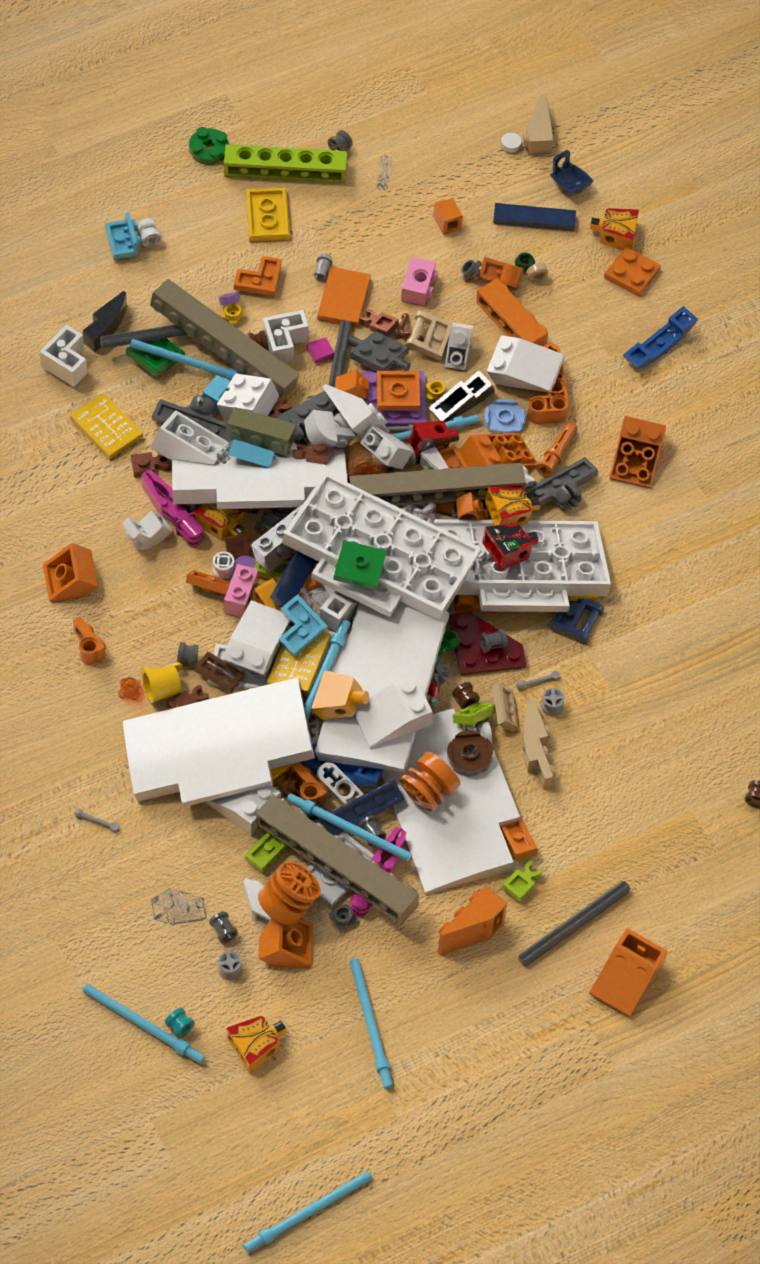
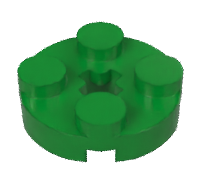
M199 127L189 139V152L193 155V159L205 165L215 164V161L220 159L221 161L224 160L226 144L229 145L227 134L217 129Z

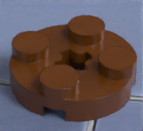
M477 731L460 732L448 744L447 758L453 770L458 774L474 775L485 772L492 761V744L488 738L485 739ZM467 749L476 752L473 756H468L464 753H467Z

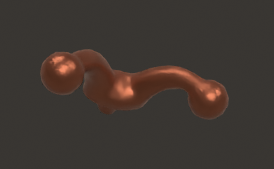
M404 313L401 316L402 321L397 327L399 332L395 334L397 338L400 336L406 338L411 336L412 331H404L406 322L410 318L407 313ZM419 335L418 340L423 342L424 337Z

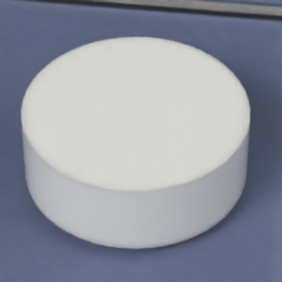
M515 133L505 134L501 140L502 149L509 153L517 152L521 148V137Z

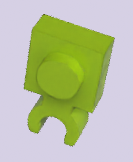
M532 861L526 863L523 873L517 869L502 884V889L519 902L535 887V882L532 880L539 879L542 874L541 868L536 872L529 870L533 866Z

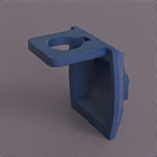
M565 150L553 158V173L550 176L566 192L576 195L594 182L585 171L570 163L569 150ZM563 157H565V161L563 162L562 167L560 168L558 166V163Z

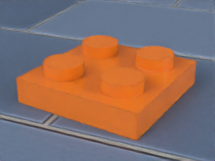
M625 247L607 269L604 278L639 297L660 271L661 265Z
M377 371L378 411H420L419 371Z

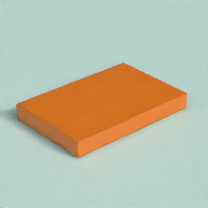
M330 267L317 320L339 324L342 320L351 321V326L358 327L371 274Z

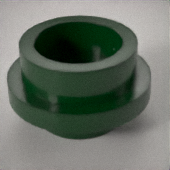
M521 253L515 259V266L524 268V272H527V269L535 264V259L530 253Z

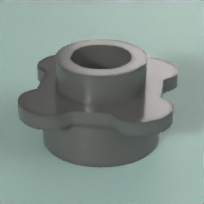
M468 260L461 268V272L464 274L463 280L474 279L479 275V268L482 265L481 261L478 260L475 263L473 260Z
M341 905L335 911L330 912L329 917L335 921L336 927L339 930H345L346 926L357 922V916L353 915L349 905Z

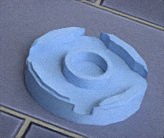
M497 399L485 409L484 424L492 434L520 433L525 426V410L514 400Z

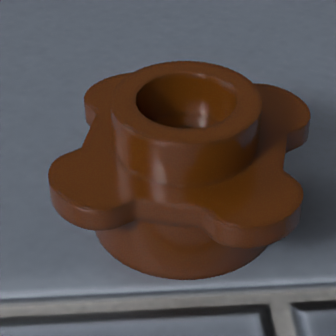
M290 774L289 779L282 782V792L285 797H288L290 793L295 796L300 794L301 783L299 780H296L294 774Z

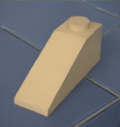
M546 94L541 95L527 125L526 134H523V146H527L528 154L552 153L553 135Z

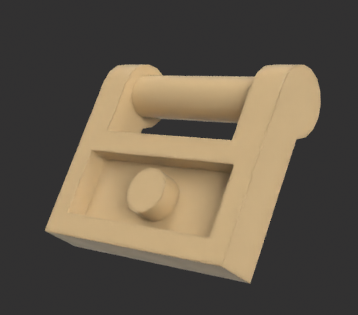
M417 311L415 315L416 322L411 336L407 339L405 345L411 351L416 350L440 360L452 323L425 311ZM427 323L429 327L424 342H421L418 338L423 324Z

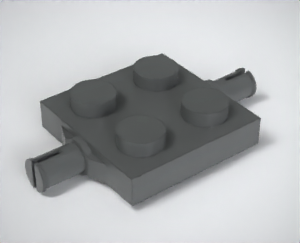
M374 331L364 340H360L353 335L348 340L349 344L356 346L350 351V359L375 371H389L398 367L408 371L411 367L410 363L402 360L409 354V347L377 331Z

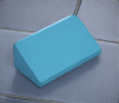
M234 439L229 455L270 467L274 452Z

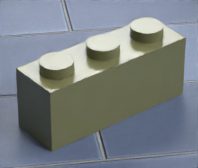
M235 407L226 425L225 439L231 441L235 439L287 456L294 442L296 424Z

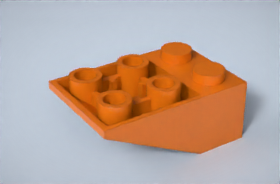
M625 416L609 478L651 488L666 433V425Z
M519 433L470 435L459 450L468 467L522 463L527 470H530L538 464Z
M487 886L481 891H476L470 898V903L466 907H460L454 915L455 918L450 923L446 922L439 930L438 954L441 956L489 940L505 923L507 902Z
M626 928L589 994L631 1017L663 967L668 951Z

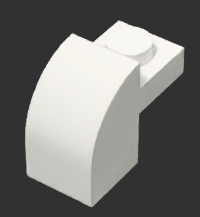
M313 410L304 420L307 437L313 445L322 444L330 448L334 446L342 448L346 447L355 438V432L352 429L335 427L333 412Z
M150 511L140 522L127 518L122 523L127 530L125 532L126 535L132 540L138 550H147L161 543L173 532V529L163 515L154 511Z

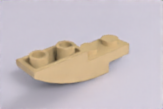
M533 698L530 699L525 713L522 751L527 772L536 771L542 788L548 789L552 788L553 778H555L554 767L549 765L547 760L548 751L546 746L547 740L550 738V731L548 725L543 724L541 706H537Z

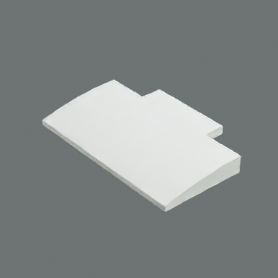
M291 446L287 456L274 453L270 467L230 456V448H227L214 465L172 459L173 504L217 503V509L299 507L306 501L325 472L347 482L344 447H333L334 456L327 465L306 462V459H294L293 450H297V446Z
M327 472L323 474L285 530L282 541L283 544L319 561L312 572V579L388 617L392 615L399 602H402L439 621L460 589L482 549ZM343 540L387 550L377 590L333 580Z
M427 519V522L482 548L456 594L479 595L481 611L568 612L570 606L568 596H608L611 582L597 521L529 520L526 525L521 527L525 533L536 532L539 540L538 544L532 545L528 560L500 571L482 543L485 527L494 526L492 520Z
M359 602L350 634L345 635V643L342 648H339L329 672L355 678L362 687V691H368L369 698L392 683L415 675L426 697L449 613L445 612L439 621L399 602L392 615L388 617ZM328 632V633H330L331 636H333V634H336L337 632ZM330 644L329 647H328V650H327V652H326V655H325V657H324V660H325V658H326V656H327V653H328V651H329V649H330V647H331V644ZM355 715L345 718L325 719L316 745L315 754L319 761L405 772L416 731L370 749Z
M298 677L123 721L133 793L138 802L180 792L182 804L186 807L273 785L270 769L315 758Z
M454 708L433 714V724L416 731L405 772L384 769L381 775L383 783L394 779L404 797L403 801L392 807L400 828L407 832L406 845L409 852L412 853L411 859L425 895L513 870L514 862L500 826L519 821L520 815L494 749L492 761L485 772L474 775L458 774L455 772L461 785L450 796L442 794L444 802L438 805V808L433 813L426 811L416 804L399 782V779L404 774L408 775L407 771L410 768L419 771L416 767V762L427 751L437 755L453 770L447 758V747L449 742L455 738V735L463 732L460 724L453 723ZM467 749V753L464 754L468 756H473L474 754H476V752H472L471 749Z

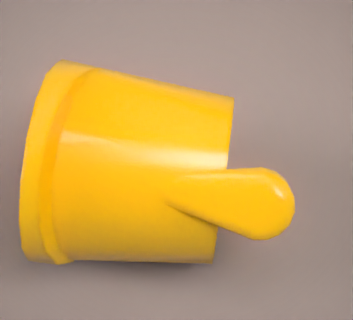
M180 662L170 666L151 669L148 666L141 667L143 688L151 704L181 693L178 672L183 667Z

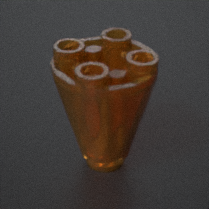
M361 441L354 442L350 446L347 464V483H350V476L389 473L385 464L360 443Z

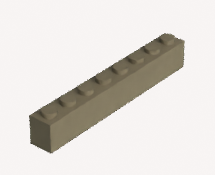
M167 279L152 293L150 306L156 312L168 318L170 322L183 329L189 336L194 337L204 347L209 348L222 360L235 367L237 371L244 375L272 379L279 394L278 399L282 396H287L296 387L299 373L170 279Z
M522 463L350 476L349 483L396 507L456 502L457 498L470 492L477 499L485 500L488 488L492 486L522 487L524 491L526 487Z
M273 794L256 812L258 826L402 925L419 906V894L412 886L404 885L396 875L381 869L376 861L365 858L357 848H351L346 845L338 835L333 836L327 832L322 824L314 823L303 811H297L291 807L290 803L284 798H278Z

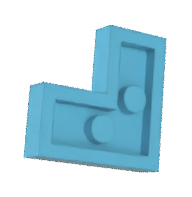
M298 594L281 608V611L294 626L279 638V642L294 657L328 628L327 624Z

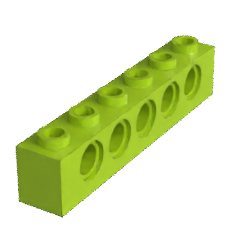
M226 144L224 176L345 183L347 151Z

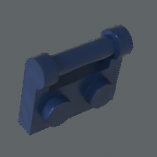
M589 599L569 601L568 612H557L551 624V630L572 637L580 644H587L590 638L589 633L598 616L602 615L604 607ZM585 609L590 611V614L582 630H579L576 626Z

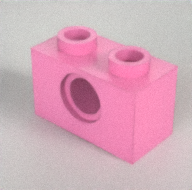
M411 257L402 286L401 301L421 306L426 305L427 299L432 298L433 287L431 285L436 283L438 271L435 270L436 262Z
M237 564L224 599V614L242 618L252 600L254 589L258 586V569Z

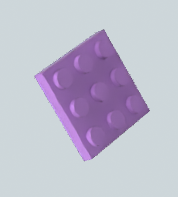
M361 371V374L369 380L368 398L363 400L368 405L372 403L377 409V371ZM419 371L420 411H378L387 420L386 427L408 426L409 424L414 425V423L426 422L424 371Z

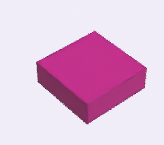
M326 337L307 344V350L315 364L334 357V351Z

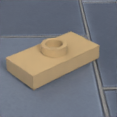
M497 683L493 685L498 725L513 732L518 729L513 690Z

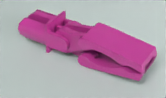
M152 470L145 471L141 475L142 488L158 513L163 515V517H167L176 526V535L181 534L190 545L199 546L204 539V529L195 519L194 511L188 514L182 504H173L172 488Z
M395 827L386 841L394 845L396 844V846L403 849L406 843L407 832L402 828ZM379 848L372 857V860L376 861L381 869L387 873H394L399 857L392 855L381 866V862L389 852ZM355 892L350 899V908L353 915L357 917L365 916L373 906Z

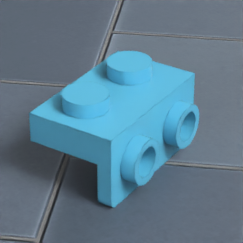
M125 213V220L105 223V230L113 259L118 260L138 256V248L141 247L140 236L135 235L137 231L135 219L131 220L130 213Z

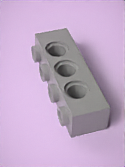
M302 505L251 544L256 561L268 572H271L296 552L295 549L283 544L282 541L285 530Z

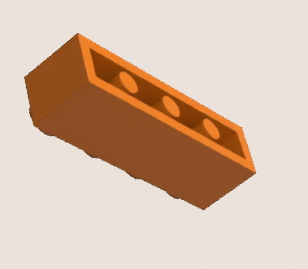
M496 278L477 290L476 303L508 337L520 338L542 347L547 344L548 331L545 326L537 322L534 315L522 306L521 301L509 292L505 284H502Z

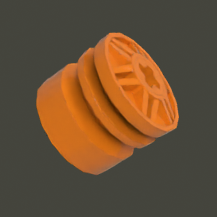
M427 751L416 762V767L419 771L410 768L407 771L408 775L404 774L399 779V782L416 804L426 811L433 813L438 808V805L444 802L442 794L450 796L461 783L455 772L441 758Z
M284 862L274 872L272 878L260 889L258 900L260 906L270 918L281 924L294 925L306 913L307 908L320 896L321 888L316 877L307 868L295 862Z

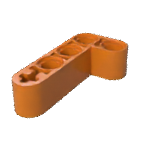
M549 343L543 346L561 353L560 348L555 344ZM562 364L551 393L544 392L545 396H535L530 399L527 418L530 422L534 424L559 423L566 419L569 401Z

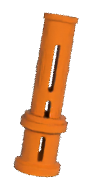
M566 422L553 446L545 451L542 462H539L536 466V470L540 475L550 477L555 473V467L562 462L564 450L578 430L575 423Z

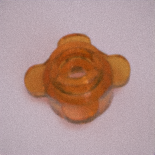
M132 677L120 680L121 688L118 691L120 698L129 697L136 700L140 697L139 688L142 686L140 680Z

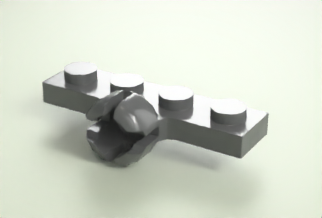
M325 391L275 417L276 419L296 424L294 438L296 445H307L303 439L304 436L307 437L304 420L313 410L328 412L337 410V407Z
M196 395L188 407H181L162 399L159 400L153 412L152 421L164 424L175 411H178L232 444L231 440L225 439L227 423L213 417L216 410L213 400L206 397L203 402L201 401L203 396Z
M584 457L526 489V496L528 499L538 498L540 507L553 501L562 509L571 510L572 507L566 502H569L573 507L579 504L581 501V491L577 487L596 477L598 469Z

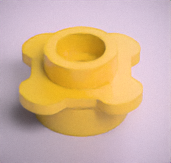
M232 303L226 305L225 311H221L220 316L223 319H227L231 325H236L240 318L245 317V311L241 310L238 304Z
M438 380L427 383L426 389L428 393L426 398L430 401L440 399L445 395L446 384Z

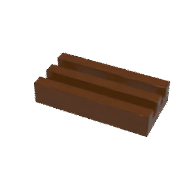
M209 651L195 666V672L231 694L234 688L239 685L240 680L244 679L242 671ZM207 661H210L211 663L230 673L235 677V679L224 673L221 669L207 663Z

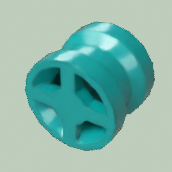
M182 1007L174 1010L165 1020L166 1026L174 1030L173 1033L177 1038L186 1035L195 1025L194 1020L186 1016V1011Z

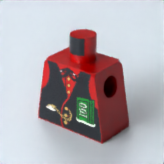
M442 420L414 423L408 444L414 450L416 464L420 463L421 452L433 447L437 448L438 451L449 447L451 442L459 440V433L457 429L449 430Z
M518 523L485 527L482 539L483 545L500 571L528 560L532 545L538 544L539 541L536 532L525 533Z

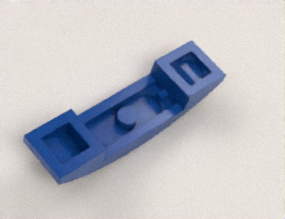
M684 306L668 318L666 325L642 344L639 342L623 354V357L637 369L651 364L673 348L697 323L698 318Z
M313 743L315 758L300 762L315 774H317L318 768L324 763H333L356 786L376 785L384 769L319 761L315 754L316 744ZM331 768L328 770L323 769L325 772L324 778L330 777L335 782L342 779L340 776L335 779L331 774L333 772Z

